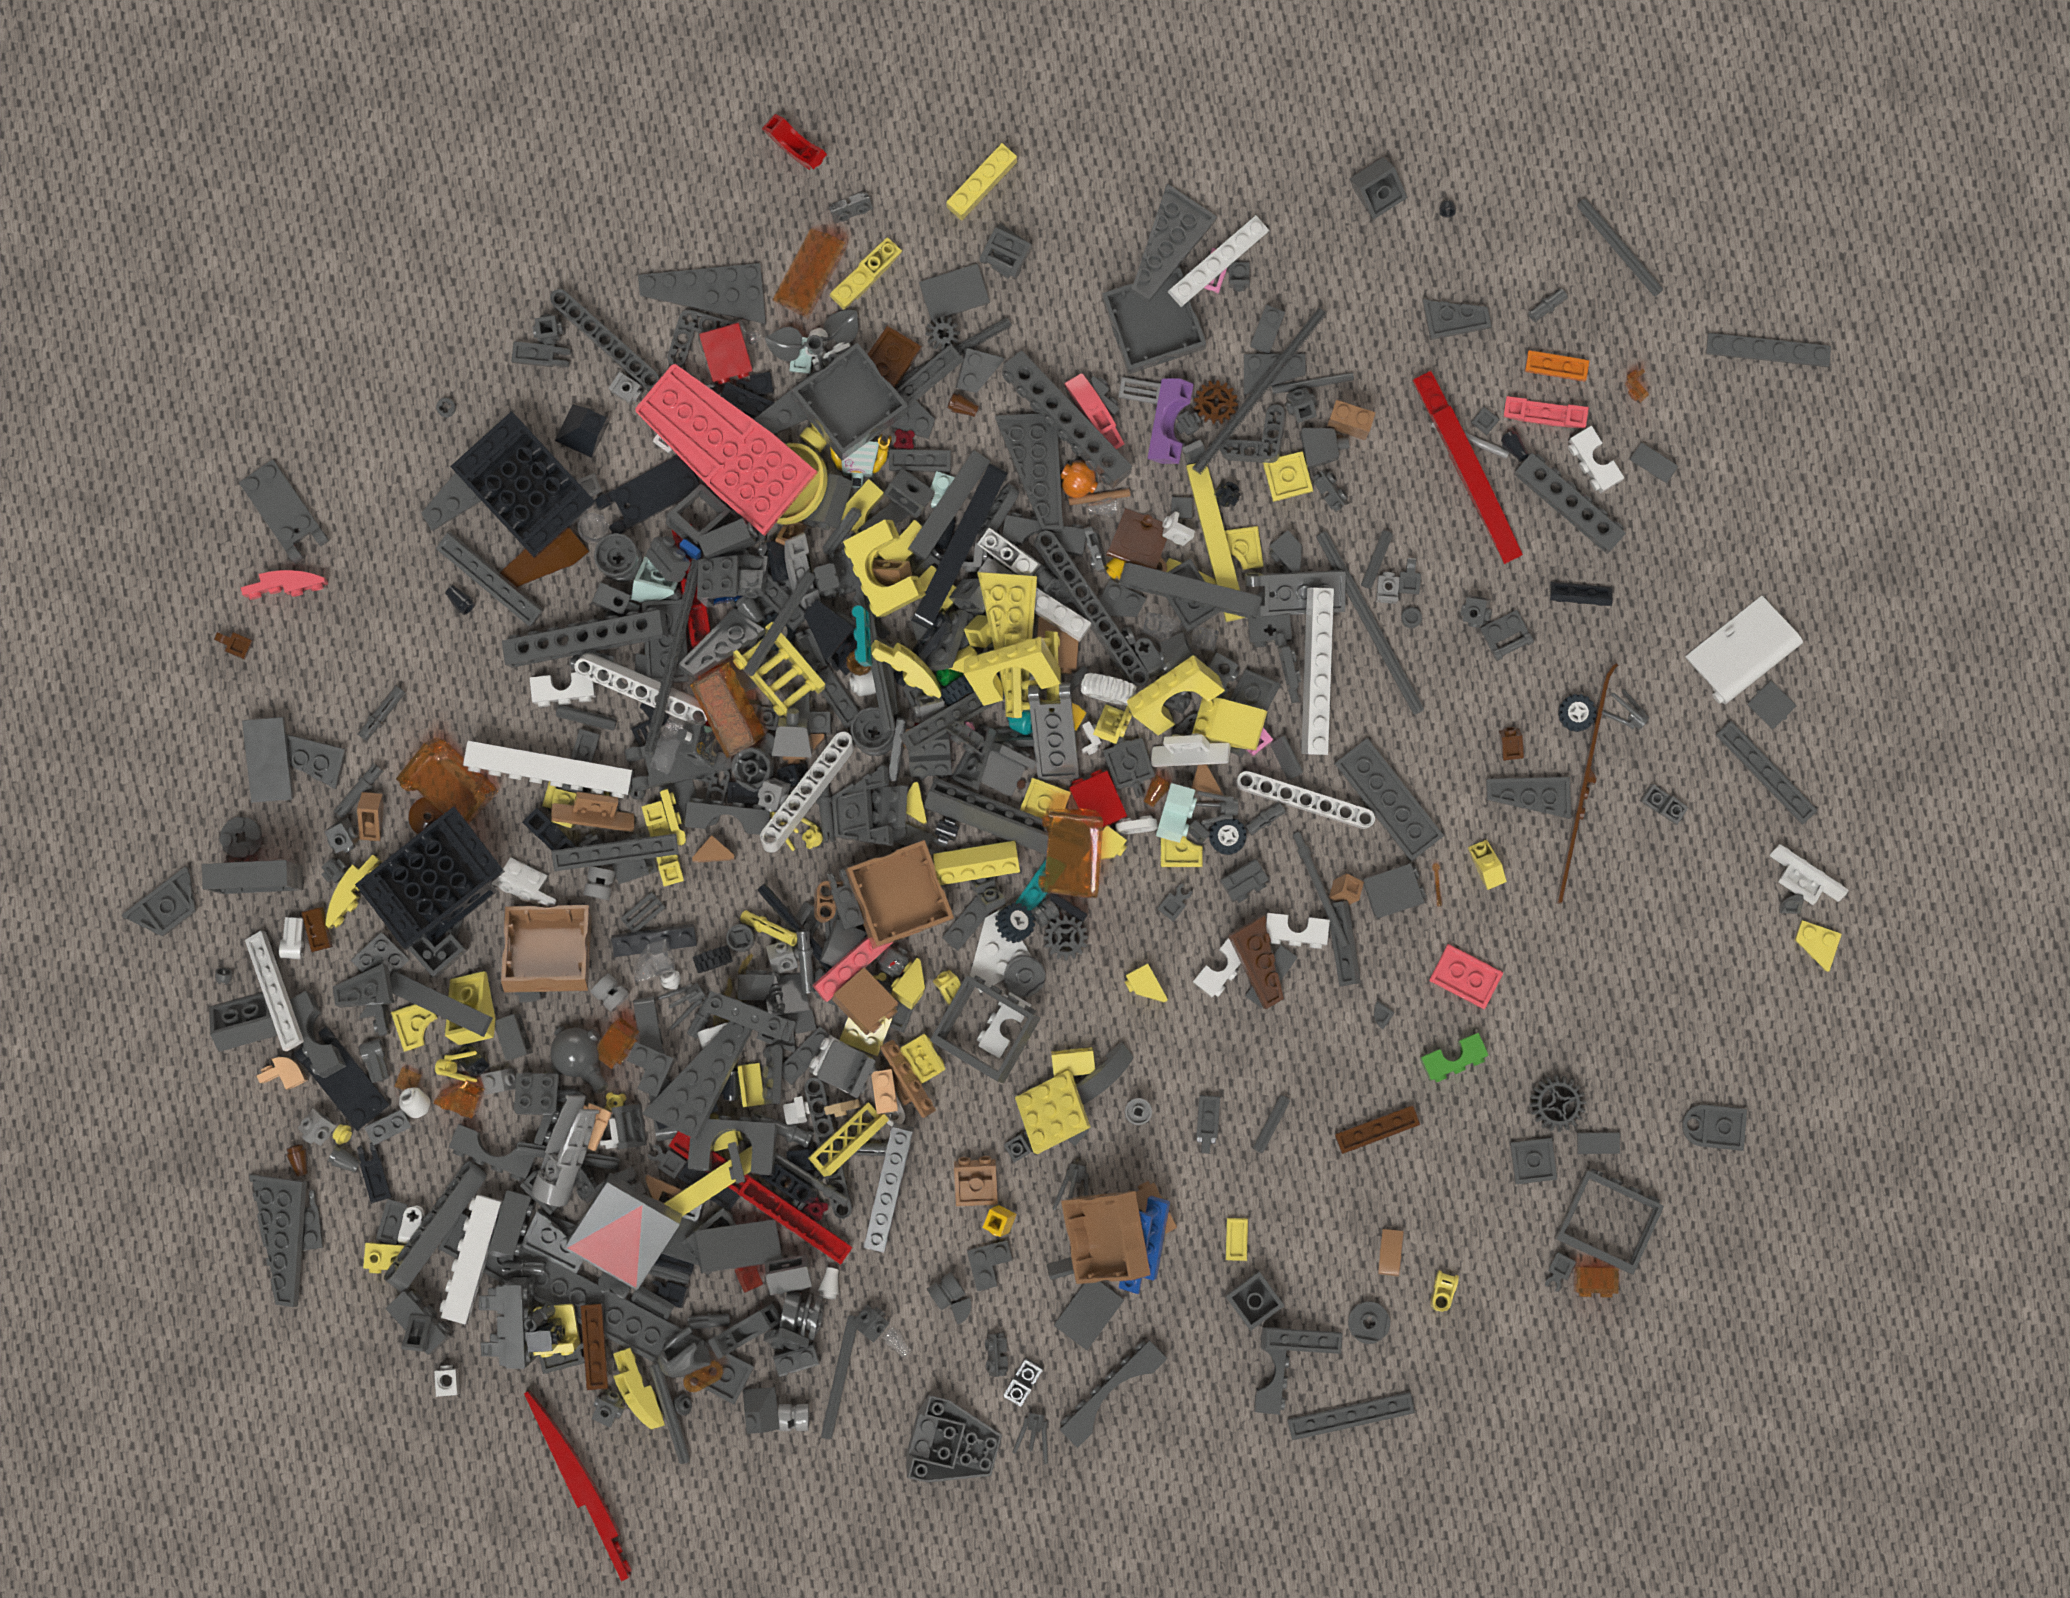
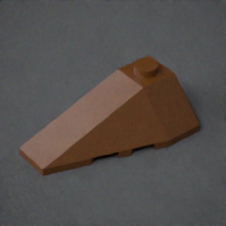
M568 528L536 558L524 549L500 574L516 587H519L548 574L550 575L566 567L573 566L588 554L589 551L572 530Z

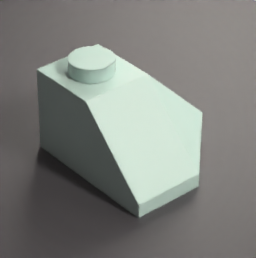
M644 557L634 579L631 600L640 603L660 601L674 594L679 582L666 581L650 560Z

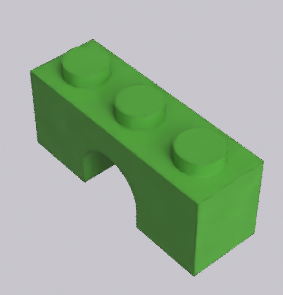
M1479 1033L1458 1041L1461 1054L1455 1061L1445 1059L1441 1049L1420 1057L1429 1081L1435 1080L1437 1083L1446 1079V1074L1454 1071V1074L1465 1071V1066L1473 1063L1476 1066L1485 1062L1484 1058L1489 1055Z

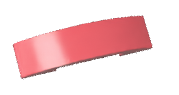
M1507 396L1504 417L1549 426L1586 428L1589 407L1569 404L1568 406Z

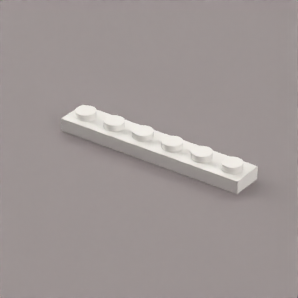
M1255 215L1174 285L1168 293L1182 307L1268 233L1269 229Z
M989 557L978 571L1016 575ZM1036 588L1034 613L1080 642L1091 627V622Z
M259 931L246 939L245 942L282 1049L289 1051L303 1043L304 1040L265 931Z

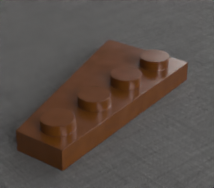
M1260 916L1228 935V938L1263 1009H1268L1284 998L1279 976L1274 965V954L1271 952L1270 936L1266 930L1265 916Z

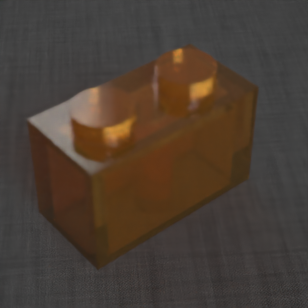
M619 1017L610 1026L597 1045L599 1060L611 1069L617 1063L621 1065L628 1056L625 1054L628 1049L632 1050L634 1043L638 1042L635 1038L639 1031Z
M1574 1268V1292L1579 1293V1297H1592V1293H1600V1297L1613 1298V1294H1618L1619 1268Z

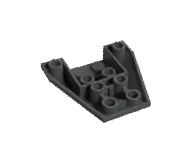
M928 1395L917 1412L906 1453L907 1478L928 1483L991 1476L1002 1435L950 1400Z

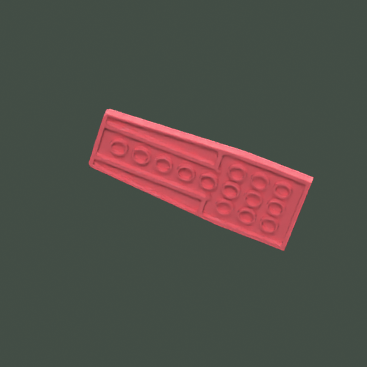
M676 364L669 367L635 409L636 413L717 496L745 520L751 522L752 526L764 536L818 473L773 433Z

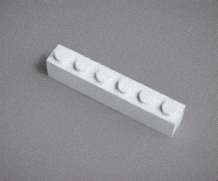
M477 1195L476 1199L472 1198L469 1207L472 1213L470 1219L467 1218L463 1230L466 1231L464 1239H460L457 1251H460L458 1260L455 1259L451 1271L454 1272L452 1280H448L446 1286L448 1295L447 1299L441 1303V1318L462 1324L469 1323L503 1201L482 1195Z

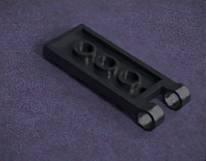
M677 455L609 493L600 495L594 500L598 510H602L616 502L624 519L611 524L608 528L611 534H622L682 501L700 484L691 468ZM626 503L630 504L628 509L624 508Z
M325 1026L318 1032L319 1036L327 1045H333L339 1049L346 1067L323 1078L313 1073L310 1067L312 1062L304 1054L302 1046L293 1053L354 1129L359 1131L389 1107L390 1104L330 1028Z

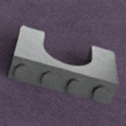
M709 1116L698 1140L690 1137L688 1169L711 1171L713 1148L717 1139L726 1132L739 1131L746 1134L752 1144L751 1173L774 1175L778 1125L773 1123L772 1119H760V1122H752V1118L739 1117V1121H732L731 1117L719 1116L718 1120L710 1119Z

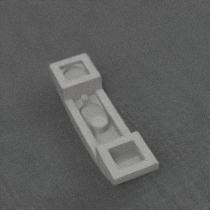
M805 533L785 540V562L792 591L795 590L805 572H810L806 556L809 553ZM813 583L799 603V607L804 612L811 603H814L816 600L820 601L818 590L813 587Z

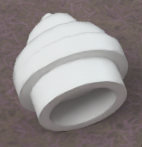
M669 968L660 974V982L663 987L676 990L681 976L674 968Z

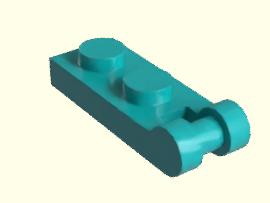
M857 605L852 609V614L856 617L857 626L854 629V637L857 641L855 658L864 667L872 666L870 614L862 606Z

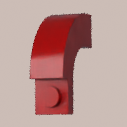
M774 114L762 128L779 147L808 170L811 168L814 170L821 165L823 159L827 156L823 149L807 141L783 117Z

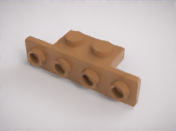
M577 792L573 806L553 803L551 807V820L555 822L630 832L634 830V814L616 812L618 797Z
M892 1039L881 1045L880 1049L890 1064L884 1070L892 1069L895 1091L904 1106L913 1102L922 1118L935 1112L936 1109L931 1099L927 1096L922 1084L915 1076L910 1064L906 1061L895 1041Z

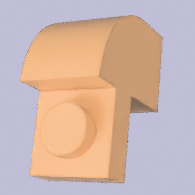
M286 1057L273 1058L272 1061L275 1067L273 1068L272 1065L260 1070L261 1074L257 1075L259 1083L263 1084L280 1076L285 1089L289 1090L308 1081L302 1066L294 1059Z

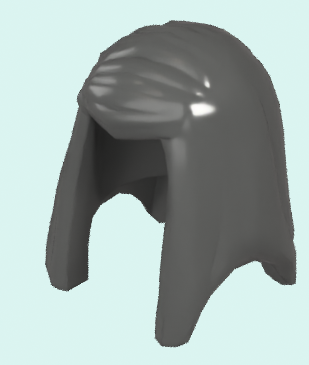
M690 1326L678 1333L658 1354V1367L666 1376L671 1378L683 1377L711 1365V1355L709 1349L704 1346L705 1342L703 1340H690L686 1337L692 1332Z

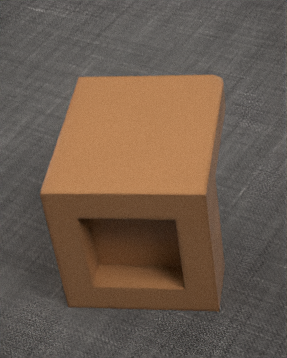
M1345 874L1333 881L1329 898L1335 902L1348 901L1349 905L1355 903L1360 899L1364 882L1349 874Z

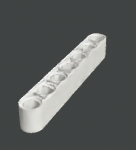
M590 652L583 654L576 661L574 668L580 676L654 708L657 705L656 700H658L661 682ZM583 661L587 662L590 665V668L586 667L583 664ZM602 669L606 670L609 673V676L605 675L602 672ZM621 678H625L628 684L623 683ZM640 686L645 687L647 692L642 691ZM671 687L669 698L666 700L668 703L665 712L694 725L705 724L712 715L710 704ZM678 702L684 704L685 709L681 708L678 705ZM697 711L703 712L704 717L700 716Z
M839 732L834 736L762 830L760 839L765 851L773 853L780 849L851 756L854 746L849 733ZM843 742L848 743V745L844 747L839 746ZM830 758L836 759L834 762H827ZM818 774H824L822 778H815ZM805 790H812L809 794H803ZM793 806H800L797 810H791ZM780 822H788L785 826H778ZM768 838H775L773 842H766Z
M1250 771L1242 772L1237 778V786L1242 791L1348 825L1367 829L1375 821L1374 813L1369 809ZM1243 776L1251 778L1252 784L1246 787L1241 784L1240 780ZM1263 782H1268L1271 785L1272 789L1269 793L1262 792L1260 785ZM1282 789L1290 790L1291 797L1289 799L1281 797L1280 791ZM1302 795H1308L1311 798L1309 805L1301 804L1300 797ZM1322 801L1329 802L1331 806L1330 811H1322L1320 803ZM1346 807L1350 810L1349 818L1341 817L1339 813L1341 808ZM1361 814L1369 815V824L1365 825L1360 822L1359 817Z

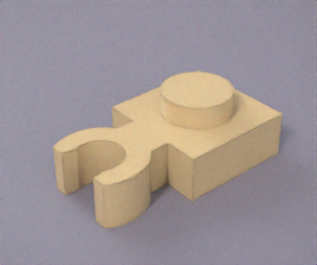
M859 1099L826 1106L824 1109L826 1115L834 1114L835 1117L847 1115V1110L861 1106Z

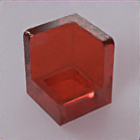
M757 1265L734 1270L744 1293L763 1285Z

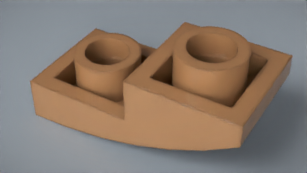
M1382 1230L1378 1274L1400 1275L1404 1231Z

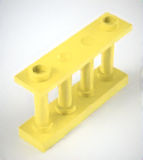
M773 622L766 626L765 633L768 632ZM780 633L774 642L779 648V653L757 669L753 676L749 677L774 705L773 709L777 715L787 717V710L810 690H815L819 694L825 689V683L786 637ZM761 641L743 655L738 650L733 652V662L739 670L742 668L744 670ZM783 659H788L793 664L791 666L792 669L768 687L761 677ZM796 675H802L806 679L805 685L781 702L774 693Z
M1045 631V638L1042 639L1058 664V647L1060 645L1058 632ZM1003 634L1004 647L1030 640H1021L1020 634ZM1009 667L1004 669L1006 717L1022 718L1023 710H1030L1029 701L1023 702L1021 700V691L1028 689V685H1037L1038 683L1036 680L1022 681L1021 670L1023 668ZM1059 684L1048 687L1047 700L1042 701L1060 700Z

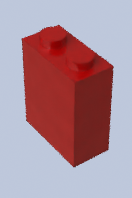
M740 322L699 334L713 382L718 381V384L729 382V377L737 375L738 379L750 376L749 372L753 371Z
M1102 769L1090 774L1092 778L1085 781L1083 778L1073 781V786L1069 787L1089 834L1127 818L1125 809L1108 771L1103 772Z

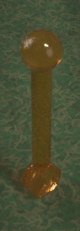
M1435 863L1432 865V870L1435 875L1437 907H1441L1438 873L1440 865Z

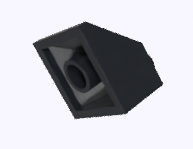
M572 404L555 441L592 458L610 421L607 417L588 408Z

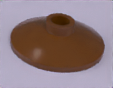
M428 796L418 799L411 806L408 815L412 830L419 834L446 813L448 807L442 800L436 797ZM426 813L431 814L430 820H425L424 816Z

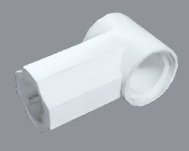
M285 917L284 934L279 947L280 958L302 959L303 953H301V949L304 948V942L302 941L303 919Z

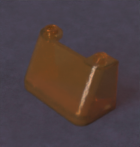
M441 738L425 742L396 778L405 791L418 790L443 814L455 806L468 824L498 793L496 786L482 773L468 771V767L463 765L464 757Z
M1046 808V815H1043L1042 825L1046 827L1048 832L1046 871L1043 872L1042 876L1039 875V888L1047 893L1097 898L1103 833L1101 815L1096 810Z

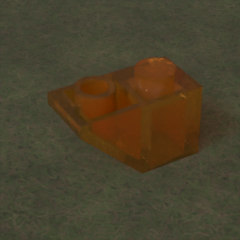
M465 1081L440 1091L433 1104L440 1106L442 1109L456 1112L463 1117L473 1118L479 1109L484 1088Z

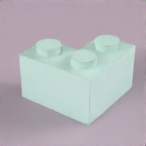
M1171 783L1157 830V837L1180 843L1182 836L1186 837L1189 828L1186 820L1192 817L1197 798L1193 797L1194 789Z

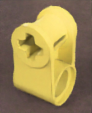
M1438 1270L1430 1302L1434 1310L1444 1312L1450 1308L1458 1285L1459 1275L1451 1276ZM1439 1296L1444 1297L1446 1300V1305L1443 1308H1439L1436 1305V1299Z

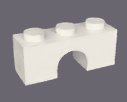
M1592 426L1570 438L1568 449L1573 456L1577 455L1579 458V466L1584 473H1588L1591 477L1590 484L1595 491L1599 490L1600 493H1603L1624 479L1614 460L1606 465H1600L1594 461L1593 450L1600 447L1602 441Z
M574 672L571 673V685L565 690H557L553 685L552 676L531 677L532 702L538 704V707L551 706L550 702H558L559 705L571 704V700L579 699V702L592 701L591 698L596 697L595 682Z
M1267 913L1265 925L1271 940L1269 943L1280 944L1281 941H1289L1290 946L1300 947L1301 943L1310 944L1309 948L1322 949V945H1327L1330 920L1308 918L1306 929L1301 933H1295L1288 927V915Z
M1229 938L1219 949L1227 958L1226 968L1223 971L1216 972L1206 965L1193 981L1196 986L1211 998L1214 995L1218 997L1226 988L1223 986L1226 980L1232 981L1239 972L1236 968L1241 962Z
M1010 992L1008 994L1018 999V1005L1023 1008L1025 1005L1031 1007V1004ZM1001 1002L998 1003L1001 1006L998 1013L993 1012L987 1022L991 1024L988 1030H982L977 1039L980 1042L978 1045L980 1048L999 1059L1010 1042L1000 1033L1001 1023L1006 1019H1014L1021 1023L1025 1017Z

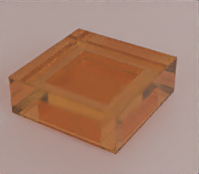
M402 1067L394 1087L401 1090L417 1088L422 1075Z

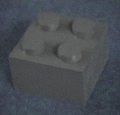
M1259 1271L1225 1295L1250 1331L1284 1307V1304Z

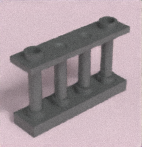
M710 991L703 1011L790 1042L797 1022L779 1015H773L768 1013V1011Z

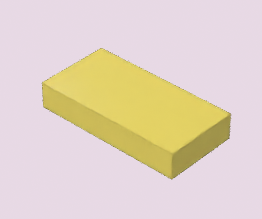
M1227 1218L1226 1260L1247 1261L1248 1219Z

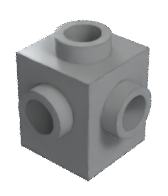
M774 778L765 780L758 793L760 798L758 805L764 806L767 811L777 812L788 798L791 784Z
M783 941L766 946L773 971H776L777 974L798 968L796 960L799 958V954L797 955L796 953L797 946H790Z
M313 1108L307 1117L302 1120L298 1129L303 1133L302 1138L310 1144L315 1142L321 1146L329 1138L336 1125L328 1117Z

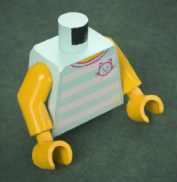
M881 434L878 442L869 441L843 461L830 447L833 462L838 470L843 471V475L851 476L853 488H861L864 477H873V473L879 472L885 464L888 446L892 440L891 436H889L887 442H884L882 440L883 434Z

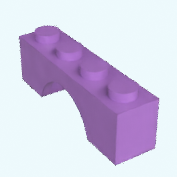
M1162 379L1147 459L1161 464H1179L1183 444L1175 437L1174 423L1181 409L1190 404L1193 390L1192 383L1182 379Z

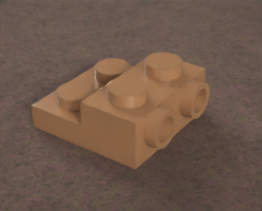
M990 1156L979 1157V1160L961 1157L958 1161H954L956 1206L998 1205L996 1159L991 1160Z

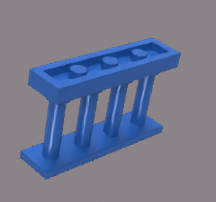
M1150 1196L1147 1200L1146 1212L1139 1211L1151 1274L1143 1278L1154 1281L1158 1275L1170 1201ZM1142 1278L1120 1281L1119 1288L1139 1294Z

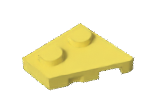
M1801 920L1795 941L1825 971L1829 972L1842 934Z

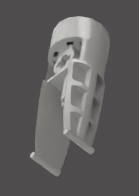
M566 1095L568 1100L559 1115L546 1147V1154L531 1192L537 1200L545 1204L558 1207L565 1206L571 1197L578 1170L582 1166L589 1145L596 1114H599V1110L583 1109L585 1096Z

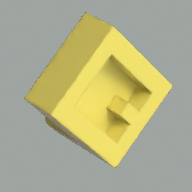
M948 970L940 973L933 980L934 985L940 990L947 1004L950 1005L961 986L957 976Z

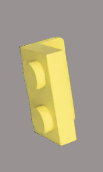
M1105 704L1093 735L1116 744L1119 736L1124 737L1128 727L1126 725H1129L1132 713L1129 712V706L1127 705L1124 712Z
M925 1034L900 1048V1051L921 1084L945 1070L943 1059L937 1055L933 1048V1043Z

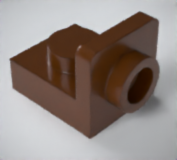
M1506 727L1504 730H1499L1503 761L1523 759V735L1520 729Z

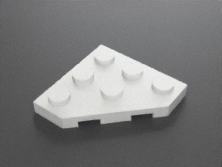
M1002 909L985 918L970 976L973 978L977 975L986 981L985 985L988 987L1004 980L1006 966L1011 960L1019 956H1031L1023 941L1012 943V941L1007 942L1006 938L1001 937V932H997L999 928L995 926L997 922L995 918Z

